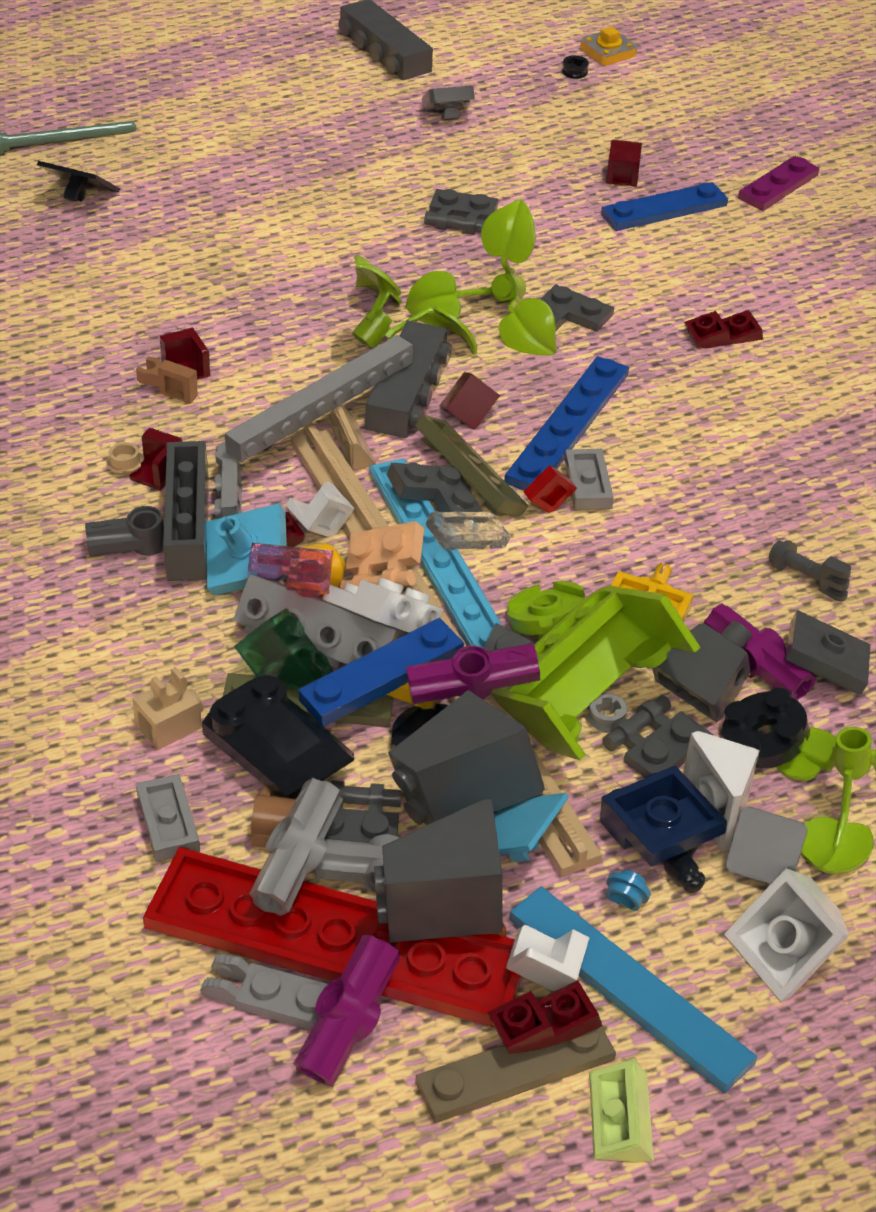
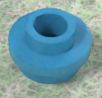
M622 870L621 873L612 872L606 880L608 886L606 891L607 898L614 903L624 904L626 908L633 911L639 910L641 904L647 903L651 896V892L646 886V880L636 872L630 870Z

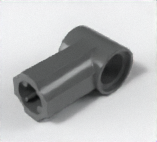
M137 507L127 515V518L85 523L89 556L132 550L141 555L151 556L164 550L163 518L160 510L155 507Z

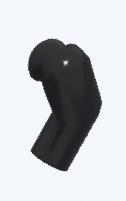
M698 846L664 862V870L678 887L683 886L684 890L688 893L698 892L705 884V875L698 870L699 866L692 858Z

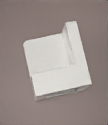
M325 482L310 504L292 498L285 504L308 531L326 537L336 535L355 509L340 491L329 482Z
M524 925L517 931L506 968L555 992L577 981L590 937L573 929L555 940Z

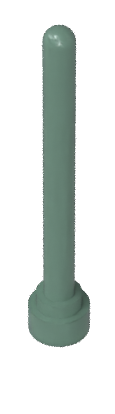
M132 121L14 135L0 132V155H4V152H8L10 148L132 133L136 131V124Z

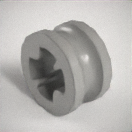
M602 693L594 702L590 703L589 722L597 730L611 732V726L626 717V702L618 695ZM610 709V713L615 712L614 716H606L605 711L601 713V710Z

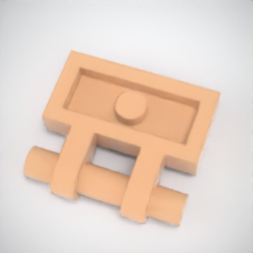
M413 521L351 533L346 570L355 576L352 580L343 581L341 589L345 588L346 582L359 586L361 579L378 584L380 577L404 587L414 585L416 582L415 573L411 569L407 570V566L420 564L424 527L418 522ZM384 570L381 575H377V571Z

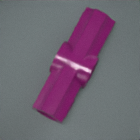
M723 603L714 607L709 616L704 620L703 624H706L719 634L732 621L740 622L750 631L752 637L742 647L748 654L750 678L758 675L773 688L788 690L790 696L796 700L805 696L815 685L817 676L814 673L786 660L785 643L775 630L765 627L759 631L732 608Z
M533 643L487 651L480 646L469 645L460 648L453 658L406 667L413 704L456 696L460 697L468 690L484 700L491 694L493 689L540 681L538 658Z
M372 935L362 936L340 978L331 981L322 990L316 1001L315 1013L319 1017L293 1063L297 1071L326 1086L333 1087L355 1043L365 1039L378 1023L381 1009L377 1002L401 959L398 955L399 951L392 945Z

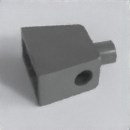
M732 621L721 634L706 624H698L690 631L701 647L697 652L693 653L672 648L667 653L666 660L659 666L652 668L656 682L716 723L725 715L726 707L733 702L750 673L748 654L742 647L751 639L752 635L738 621Z

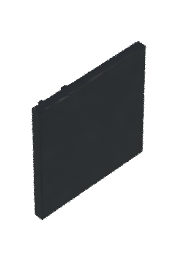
M37 161V166L61 179L69 180L64 192V199L82 202L85 199L86 185L117 193L121 190L96 174Z

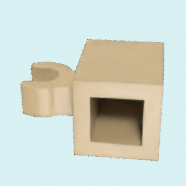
M176 667L171 669V679L162 683L157 677H154L150 681L151 690L133 698L135 725L157 750L201 729L202 701L195 690L187 689V679Z

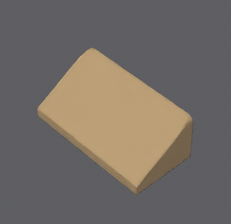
M343 404L331 410V427L352 470L375 465L376 462L355 418Z

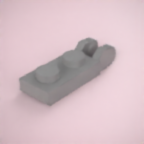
M225 442L216 446L217 449H215L216 463L220 465L219 474L215 475L217 496L221 497L220 499H215L214 502L216 519L242 513V467L236 457L226 452Z
M222 953L215 956L211 965L212 971L215 974L241 980L243 983L239 989L231 981L220 980L217 977H207V979H204L200 989L204 997L234 1005L235 1009L312 1030L319 1017L315 1013L316 1001L322 990L328 985L327 983L255 963L249 965L244 959L234 955L230 956Z

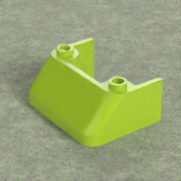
M605 586L587 596L534 644L540 669V681L493 689L491 694L499 705L517 722L524 725L527 731L547 750L581 760L586 754L577 743L582 725L576 717L590 703L594 702L631 666L652 669L666 660L667 653L672 648L695 653L701 647L666 594Z

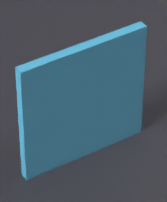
M566 792L532 797L494 812L499 854H508L513 862L529 861L530 857L527 852L539 848L538 840L569 798Z

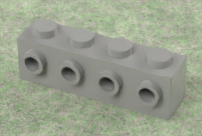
M249 574L233 618L234 621L246 625L244 632L264 640L268 639L269 634L282 639L281 647L303 654L306 648L318 653L316 658L318 662L335 668H339L341 662L349 664L408 634L406 631L374 621L322 600L319 597L254 574Z

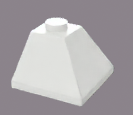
M787 868L724 934L781 1002L791 998L849 937L840 909L811 877Z

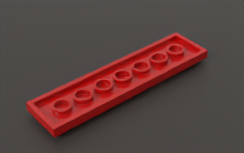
M182 847L178 848L143 916L145 929L328 981L340 978L363 935H372L381 941L389 943L388 924H378L377 901L303 881L288 913L280 916L276 913L265 912L253 903L254 900L249 894L261 869ZM492 933L391 942L389 944L399 951L398 955L401 959L381 996L495 1028L487 1012L515 999L523 977L506 968L515 939Z

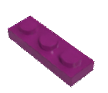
M793 156L739 190L738 199L764 211L817 177L820 168L802 157Z

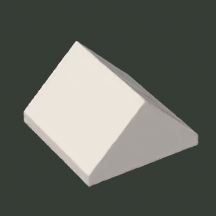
M696 731L690 735L683 774L727 820L726 833L714 838L723 852L730 849L740 812L747 806L759 750Z

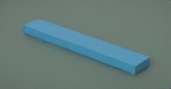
M542 886L510 911L509 920L520 928L527 925L555 940L573 929L590 937L578 976L724 1094L756 1064L757 1055Z

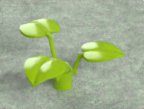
M517 199L489 215L481 230V240L484 249L491 256H501L500 263L506 271L505 274L496 276L490 288L456 291V280L451 273L445 271L429 272L412 286L407 297L406 309L414 316L427 307L434 308L438 306L459 318L461 304L457 297L493 294L500 301L510 302L508 310L511 314L505 316L499 323V332L504 344L519 352L550 356L557 353L554 314L547 303L541 299L525 298L520 300L526 292L525 281L520 276L514 275L515 269L511 268L507 260L514 263L525 262L532 254L536 240L535 225L530 209L524 200ZM425 316L419 320L425 324L446 328L431 316Z
M358 254L354 256L357 274L356 287H366L380 292L371 310L352 332L357 340L373 349L377 347L385 336L391 339L396 333L403 330L407 320L416 322L425 316H431L441 325L448 328V330L461 336L468 343L472 354H477V344L469 329L458 318L438 306L434 308L427 307L391 329L389 325L393 321L381 309L388 297L392 298L398 305H401L402 300L399 297L401 290L380 268L372 265Z
M810 727L808 741L805 738L804 742L799 746L800 753L791 761L776 768L787 778L809 781L817 777L821 769L829 772L835 765L844 777L839 821L823 816L813 818L804 823L808 831L801 854L818 871L829 874L848 873L862 866L869 859L873 851L874 841L871 829L861 823L847 822L852 780L862 778L870 770L871 764L876 771V749L872 750V737L863 728L847 727L840 730L835 737L825 730Z

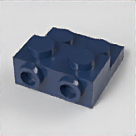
M676 765L661 772L652 773L646 778L626 787L615 789L601 798L600 822L624 850L633 846L651 867L726 833L727 820Z

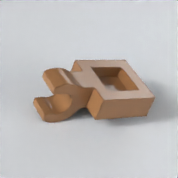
M155 357L146 358L147 369L142 367L136 368L137 381L141 384L159 387V393L189 404L198 396L197 371L168 360L162 362Z

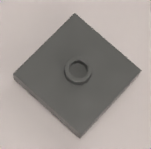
M797 610L790 623L786 660L861 695L868 685L871 644Z

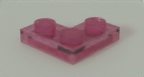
M252 543L248 572H257L258 576L268 579H275L281 577V575L288 576L287 590L295 591L296 594L304 597H317L320 594H329L333 551Z

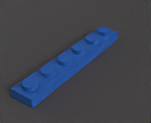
M597 356L507 471L504 481L510 486L525 490L549 465L558 469L564 461L565 450L575 447L626 379L629 367L614 360Z

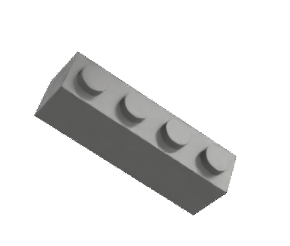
M362 0L340 7L338 26L341 34L352 39L358 48H363L367 51L374 61H379L383 64L390 74H395L404 81L432 72L433 48L372 0Z
M406 321L400 337L413 344V363L374 386L366 402L365 430L408 438L412 427L416 428L415 424L423 414L422 405L428 407L433 392L432 384H439L442 375V364L449 363L452 344L447 343L448 328Z
M206 441L167 442L163 537L167 581L207 580L206 522L208 521L209 471Z

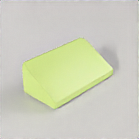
M635 1059L589 1071L594 1160L654 1162L647 1073Z

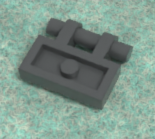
M436 189L429 205V211L425 213L424 224L436 225V229L446 230L447 227L465 230V233L473 235L475 232L481 233L482 226L487 217L497 210L499 199L488 197L484 194L473 195L460 193L452 189Z
M660 695L655 700H646L636 709V714L629 719L622 718L613 724L611 732L603 737L602 742L609 751H614L622 744L628 747L630 750L625 753L623 762L646 778L652 773L661 772L675 765L677 768L681 767L686 762L691 733L701 731L710 735L713 734L682 711L671 719L666 717L664 713L671 709V702L666 696ZM649 725L655 731L644 738L638 732Z
M331 780V784L340 790L339 794L343 801L324 839L369 843L375 836L383 834L398 835L399 813L382 812L383 806L400 807L402 790L384 789V784L371 783L370 787L345 786V781ZM343 803L369 805L368 810L343 809Z

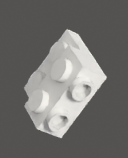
M381 577L378 584L361 579L359 586L346 582L344 589L328 584L322 600L374 621L409 633L439 618L443 611L439 607L428 604L430 595L407 587L405 594H402L403 585Z

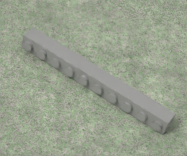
M396 335L225 433L226 452L236 457L241 463L412 364L413 344Z

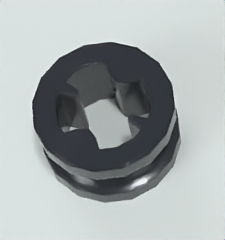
M578 55L567 56L563 59L564 68L562 73L572 79L584 78L588 74L589 61L585 57Z

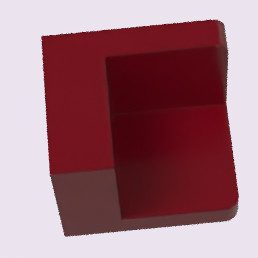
M611 140L606 184L637 187L642 149L641 142Z
M193 327L160 336L162 362L168 360L196 370L197 380L210 377L209 350Z
M464 372L439 407L453 414L471 429H476L500 395L472 373Z
M149 427L141 436L144 461L141 463V468L129 476L132 481L161 491L166 486L167 442H182V438Z

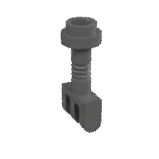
M779 540L771 548L769 561L773 563L774 568L782 571L787 566L792 567L820 581L819 591L840 602L847 599V589L849 588V577L851 575L850 565L832 556L824 561L822 565L797 553L796 543L790 540L784 542Z

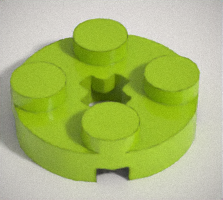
M568 581L552 582L554 589L541 591L538 584L518 592L507 604L509 610L507 614L511 630L524 635H538L540 640L585 599L582 586Z

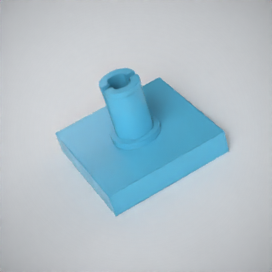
M280 503L206 522L207 589L212 595L244 589L249 574L263 576L274 581L288 578L285 510Z

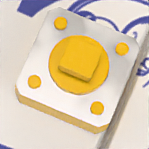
M613 26L601 29L599 33L583 37L581 40V50L601 65L607 66L636 57L637 45Z

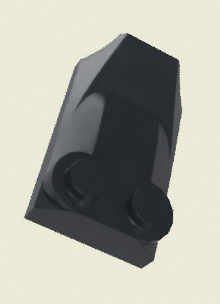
M262 675L251 679L219 698L212 704L209 713L202 721L203 735L282 798L296 799L306 781L312 778L324 781L355 760L354 752L325 727L322 728L313 717L287 697L286 685L282 680L269 675Z

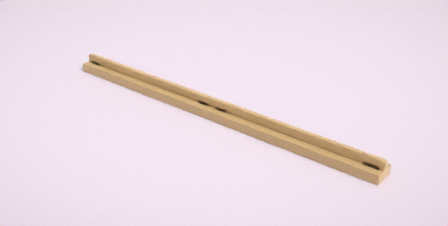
M310 422L305 426V433L291 437V446L318 489L320 490L325 482L333 484L355 508L342 526L349 539L351 533L389 526L326 428L317 430L313 422ZM314 444V446L316 447V452H314L311 445ZM415 565L407 566V570L411 569L415 573L416 582L412 586L404 587L401 593L405 594L407 587L428 594L430 595L428 604L442 609ZM384 570L377 571V575H381ZM443 610L440 618L462 640ZM492 694L484 699V701L513 718L499 705ZM459 696L450 697L449 699L451 702H454ZM534 751L546 789L535 797L562 793ZM566 801L538 840L560 877L600 864L602 859L601 852L568 801ZM563 843H568L574 852V857H571Z

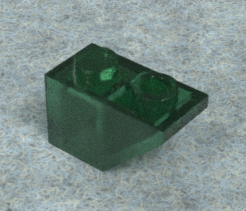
M287 608L266 620L234 646L256 677L262 675L276 677L282 680L286 687L300 689L333 672L327 657L315 647L306 635L301 622L293 617Z

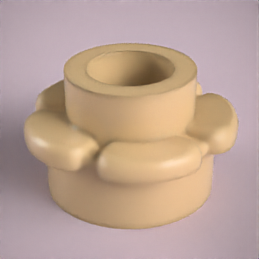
M122 442L115 444L109 449L106 463L110 466V471L113 473L129 474L141 468L144 457L135 444Z

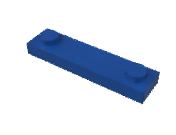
M704 182L692 187L602 206L601 215L615 231H620L725 207L728 205L729 198L714 182Z
M439 617L298 689L299 701L323 728L408 683L407 666L453 658L455 653L464 647V642Z

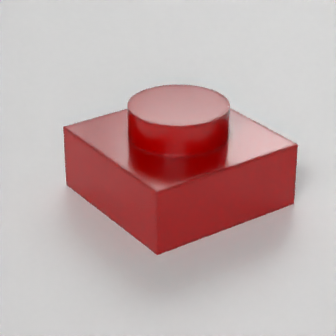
M549 465L523 492L532 503L550 513L556 511L577 487L570 478Z

